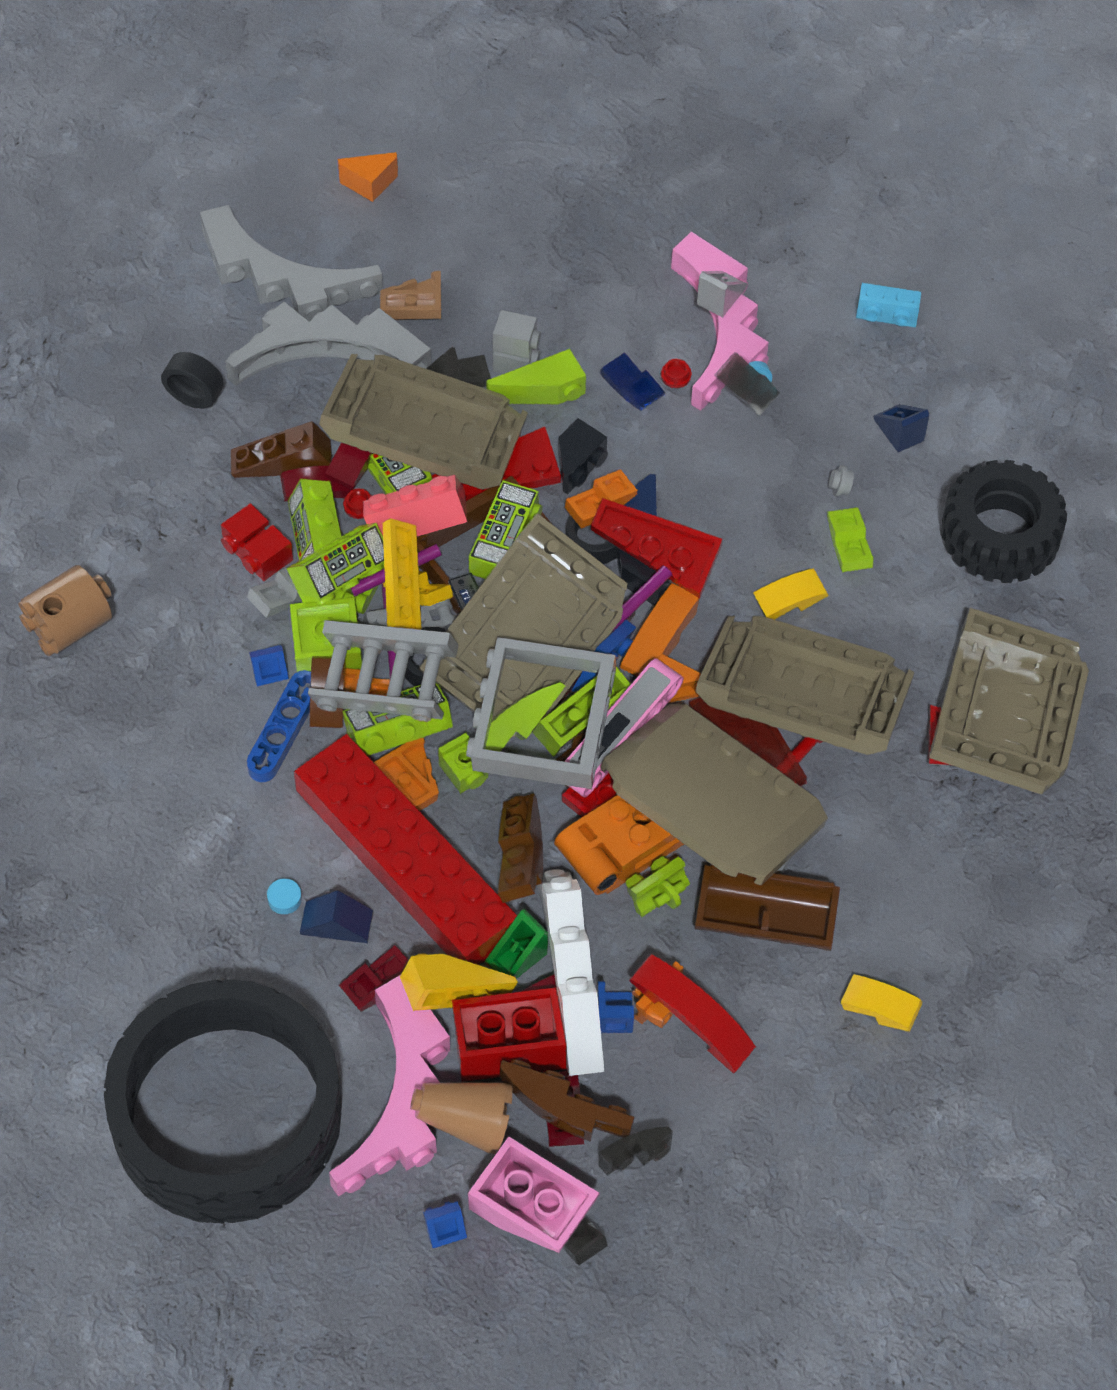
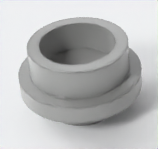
M840 465L837 470L832 471L829 479V488L833 489L834 496L839 497L841 494H849L854 480V472L847 470V466Z

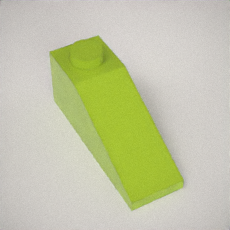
M567 349L486 381V389L504 395L510 400L509 404L558 405L566 401L576 400L585 394L586 374L572 351Z

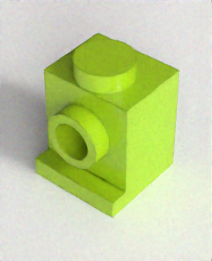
M467 733L438 748L439 766L460 794L468 789L478 788L488 778V773L473 771L471 757L466 756L470 738Z

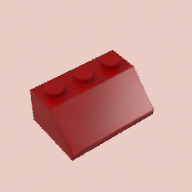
M556 987L452 1000L457 1054L462 1082L500 1077L502 1060L510 1063L511 1060H520L529 1064L532 1070L538 1072L566 1069V1041Z

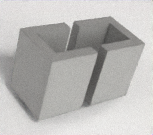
M504 310L500 311L493 332L494 372L505 374L540 360L541 350L537 349L540 343L541 331H537L536 317Z

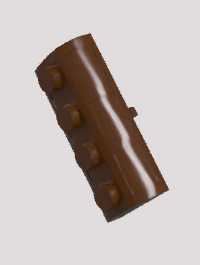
M705 865L695 930H706L831 951L840 887L835 886L834 882L774 873L765 883L759 885L754 883L756 880L754 877L738 873L736 877L724 874L713 865Z

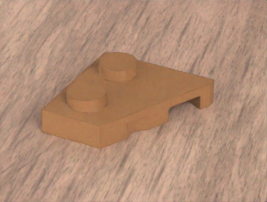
M441 271L431 272V279L419 283L414 278L405 281L399 286H391L380 290V309L394 320L441 319Z

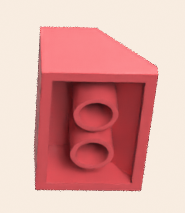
M456 475L448 477L438 476L424 484L417 486L407 485L393 493L371 496L368 500L363 501V516L366 524L377 523L382 536V523L390 518L416 525L417 536H421L467 522L465 490Z

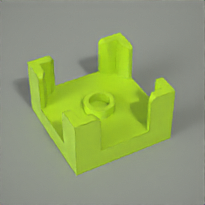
M355 598L334 599L321 605H317L316 602L290 604L297 672L303 670L311 671L312 656L332 657L334 647L322 633L324 622L327 620L357 623ZM351 647L350 650H347L345 656L346 668L361 670V648Z

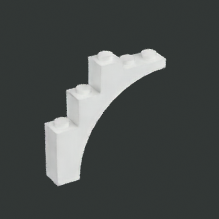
M560 869L549 870L544 873L543 882L537 885L543 907L553 961L557 996L566 1041V1067L569 1076L604 1072L598 997L592 979L590 947L584 928L581 889L577 879H572L570 872L565 873L564 870Z

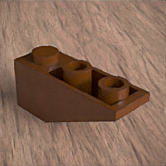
M313 421L231 449V475L234 478L280 476L282 472L292 469L329 466L332 461L331 440Z

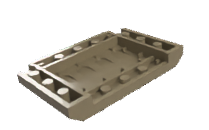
M358 354L350 355L322 412L319 423L331 439L357 447L362 451H369L386 457L392 461L416 467L422 471L446 477L456 475L461 483L482 490L501 484L528 413L525 410H522L521 414L509 406L510 400L500 393L386 355H374L373 360L357 359Z
M537 513L445 631L451 633L459 646L456 658L444 657V659L440 660L435 683L475 713L476 708H482L484 698H480L481 682L483 678H488L490 669L486 667L489 649H495L497 637L594 652L597 646L610 635L622 618V605L628 583ZM427 656L418 668V670L421 671L423 674L426 666ZM505 659L492 719L517 700L539 689L561 682L566 687L543 716L545 718L553 711L582 671Z
M970 608L959 638L929 758L1042 795L1064 775L1069 762L1089 672L1086 662H1082L1078 653L1080 650L1079 643Z
M728 616L697 682L696 693L708 706L866 755L887 750L913 680L914 672L909 669L906 674L894 666L895 659L886 653L767 617L752 616L751 622H734L735 616Z
M669 704L607 755L600 767L603 772L608 771L614 780L612 787L616 794L724 874L736 877L738 873H742L756 878L754 883L759 885L765 883L824 827L828 819L819 799L686 704Z

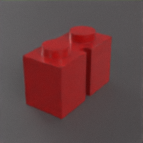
M250 503L221 524L223 537L221 542L230 554L235 553L241 559L243 566L250 574L255 573L265 581L293 561L292 544L274 525L265 530L264 528L269 525V521Z

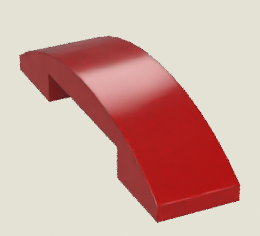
M652 954L649 955L629 979V982L654 1004L658 1001L661 1002L710 1046L707 1051L732 1073L738 1070L756 1047L741 1026L720 1004L692 980Z

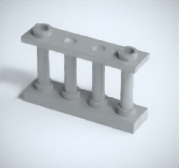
M325 620L322 633L334 647L324 689L309 688L308 695L318 708L325 711H336L337 708L407 715L423 722H428L431 718L443 719L444 713L437 703L432 701L440 660L444 659V657L456 658L459 645L451 633ZM351 647L363 648L365 650L355 693L338 691L346 652ZM382 650L394 651L396 653L387 696L369 694L377 655ZM413 653L425 654L427 661L418 699L401 698L400 695L409 657L413 656Z

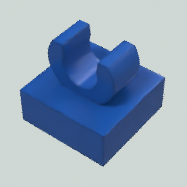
M281 645L249 652L257 686L289 679Z
M458 1201L454 1203L444 1202V1206L434 1209L429 1207L423 1212L432 1248L467 1238L462 1211Z

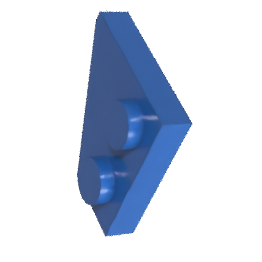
M625 620L597 646L594 652L615 655L617 661L619 655L623 657L632 644L633 640L630 637L635 631L636 626ZM582 671L572 691L575 693L598 676V673Z

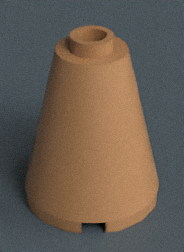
M423 1083L421 1089H414L410 1109L416 1111L415 1118L490 1154H496V1150L499 1151L503 1142L510 1116L506 1115L507 1106L504 1104H512L513 1088L511 1084Z

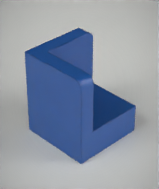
M598 981L597 997L601 1033H633L634 1005H632V993L605 992V981Z

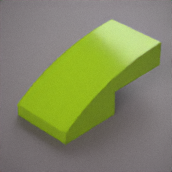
M859 508L827 512L831 537L841 571L848 572L873 568L874 558L866 540V527Z

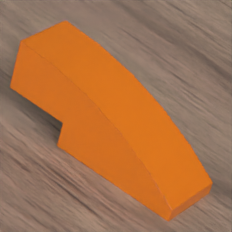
M671 583L640 628L624 656L620 668L638 677L652 660L659 658L661 653L669 656L679 643L681 633L696 615L699 598Z

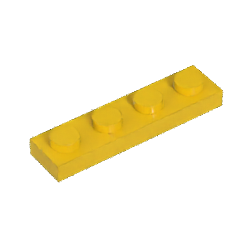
M390 518L382 523L387 627L421 630L416 525Z

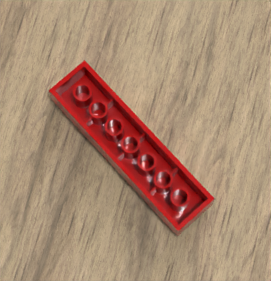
M347 734L294 771L296 791L448 956L480 965L487 959L517 915L506 903L502 902L498 894Z

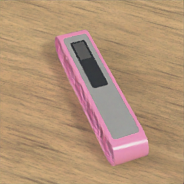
M657 658L652 660L608 710L592 789L569 787L581 796L587 797L609 773L608 771L603 772L600 768L603 759L662 711L681 687L684 679L683 676ZM585 738L565 762L580 764Z

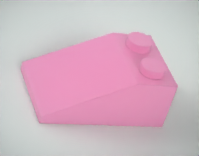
M508 1137L468 1192L469 1210L496 1227L560 1253L599 1197V1192L511 1137Z

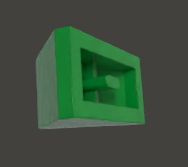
M525 909L521 910L485 962L493 970L514 976L517 979L547 955L548 932Z

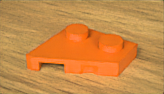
M424 738L406 742L374 762L419 811L437 801L439 794L436 781L431 775L432 766L430 759H427L424 750Z

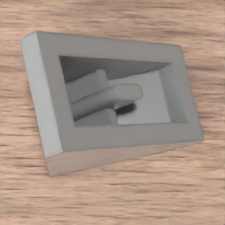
M702 271L699 276L697 304L724 317L744 292L747 283L724 271Z

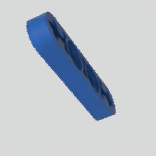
M299 671L291 677L248 755V773L253 780L268 782L276 776L310 713L309 688L306 687L301 695L302 700L298 697L300 695L299 686L303 687L306 683H309L311 686V671ZM288 707H295L300 711L299 715L292 719L283 717L282 712ZM274 733H281L286 737L285 741L279 745L270 744L267 740ZM265 752L269 754L267 757L268 767L263 766L261 770L257 769L256 764L261 765L266 758Z

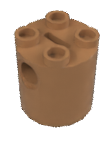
M75 565L22 598L18 604L23 614L19 618L28 632L35 631L40 639L38 643L42 651L47 656H51L54 653L58 654L111 620L112 613L106 599L111 597L112 594L100 575L97 574L91 577L80 565Z

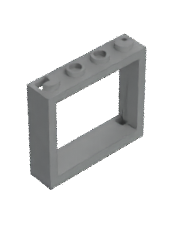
M497 637L495 649H489L486 667L490 669L488 678H483L481 682L480 698H484L482 708H476L473 727L477 728L475 738H469L466 756L471 757L473 771L592 789L616 674V656ZM505 659L598 673L580 764L485 749Z

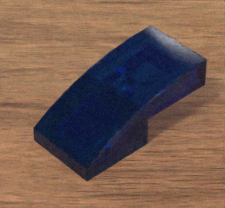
M625 352L600 370L601 376L609 385L640 411L660 399L666 393L647 370L641 372Z

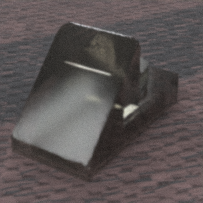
M455 347L449 348L426 368L482 388L486 387V381L491 379L484 355L458 359Z
M736 352L728 358L714 375L758 416L765 411L780 393L765 375L758 373Z

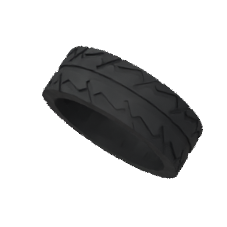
M224 979V982L212 980L194 983L166 994L167 998H159L140 1012L122 1033L124 1037L118 1040L107 1064L104 1088H106V1091H104L106 1116L115 1150L126 1174L145 1197L173 1214L196 1222L224 1224V1222L236 1223L259 1219L283 1208L282 1205L290 1204L309 1189L326 1166L323 1164L329 1162L340 1133L342 1104L335 1054L324 1030H322L320 1024L303 1005L282 992L279 993L273 988L251 981ZM240 1030L255 1032L275 1039L293 1051L305 1064L316 1084V1098L310 1117L298 1137L282 1153L263 1165L232 1174L210 1175L193 1173L171 1165L153 1153L138 1136L133 1120L134 1106L141 1084L152 1067L169 1050L184 1041L213 1031Z

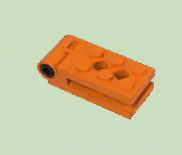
M618 795L566 827L554 841L555 846L596 895L605 892L607 894L624 884L634 874L638 875L649 868L659 857H666L684 845Z

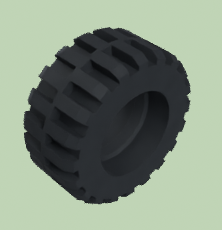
M997 460L987 461L986 466H982L980 463L971 467L969 473L967 471L963 472L957 477L956 483L952 484L948 492L942 517L941 536L945 541L944 546L950 555L954 554L953 560L960 567L966 566L968 573L975 577L977 574L984 576V580L993 582L994 579L1001 580V583H1012L1013 579H1018L1021 582L1030 579L1031 573L1036 576L1043 572L1046 566L1051 565L1056 557V553L1059 551L1067 522L1066 503L1064 497L1061 494L1058 495L1060 489L1053 481L1048 482V476L1040 470L1035 472L1032 470V466L1025 463L1022 466L1014 464L1015 461L1005 460L1004 463H998ZM991 509L1008 510L1022 517L1030 529L1016 534L1000 533L984 525L977 515Z

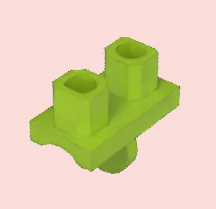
M661 856L650 867L652 875L645 879L640 874H634L626 880L627 891L633 899L636 912L641 917L655 908H660L664 904H667L672 909H676L681 905L679 894L686 890L690 882L684 871L685 862L680 857L670 861L666 857Z

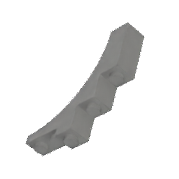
M229 205L200 212L202 232L221 285L251 277L260 304L276 302L290 297L294 310L310 322L315 314L323 312L330 305H342L349 301L372 297L380 294V290L383 289L382 273L379 265L355 269H325L302 265L282 258L258 244L237 222Z
M283 302L275 309L269 310L262 318L263 332L255 334L249 343L240 350L232 352L228 359L225 360L227 378L237 386L252 375L274 365L311 357H340L349 359L351 354H358L357 359L373 360L374 355H386L429 370L431 368V348L380 308L372 314L364 316L357 325L333 305H330L323 312L315 314L309 322L287 303Z

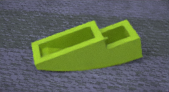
M559 682L539 689L502 710L491 721L485 749L501 752L513 735L520 740L527 739L566 686Z

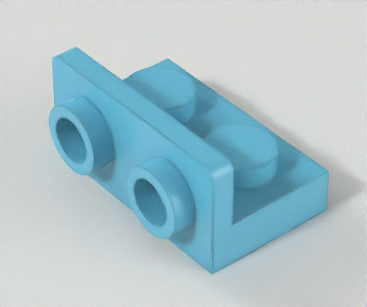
M862 283L856 318L871 322L877 321L898 326L916 327L921 292Z

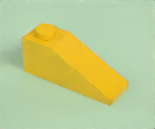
M422 953L411 956L400 976L413 1011L452 1008V1000L512 993L518 983L514 976L445 954L427 955Z

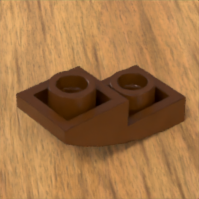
M312 656L310 688H325L332 657ZM345 661L338 691L345 690ZM310 697V727L343 728L344 716L342 711L344 709L337 708L336 711L322 710L317 707Z

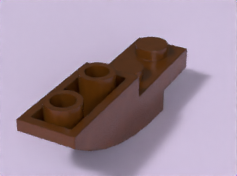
M533 793L526 796H515L503 802L498 843L503 851L498 894L503 903L535 894L536 885H540L543 882L542 830L537 798Z
M502 1060L500 1078L503 1082L511 1084L513 1088L512 1093L525 1106L553 1126L589 1142L591 1141L594 1129L629 1139L634 1116L628 1115L629 1112L626 1109L615 1105H609L608 1108L594 1104L595 1101L592 1098L576 1094L574 1097L568 1096L570 1081L565 1080V1076L558 1072L546 1070L545 1073L532 1070L531 1066L523 1061L511 1060L510 1063Z

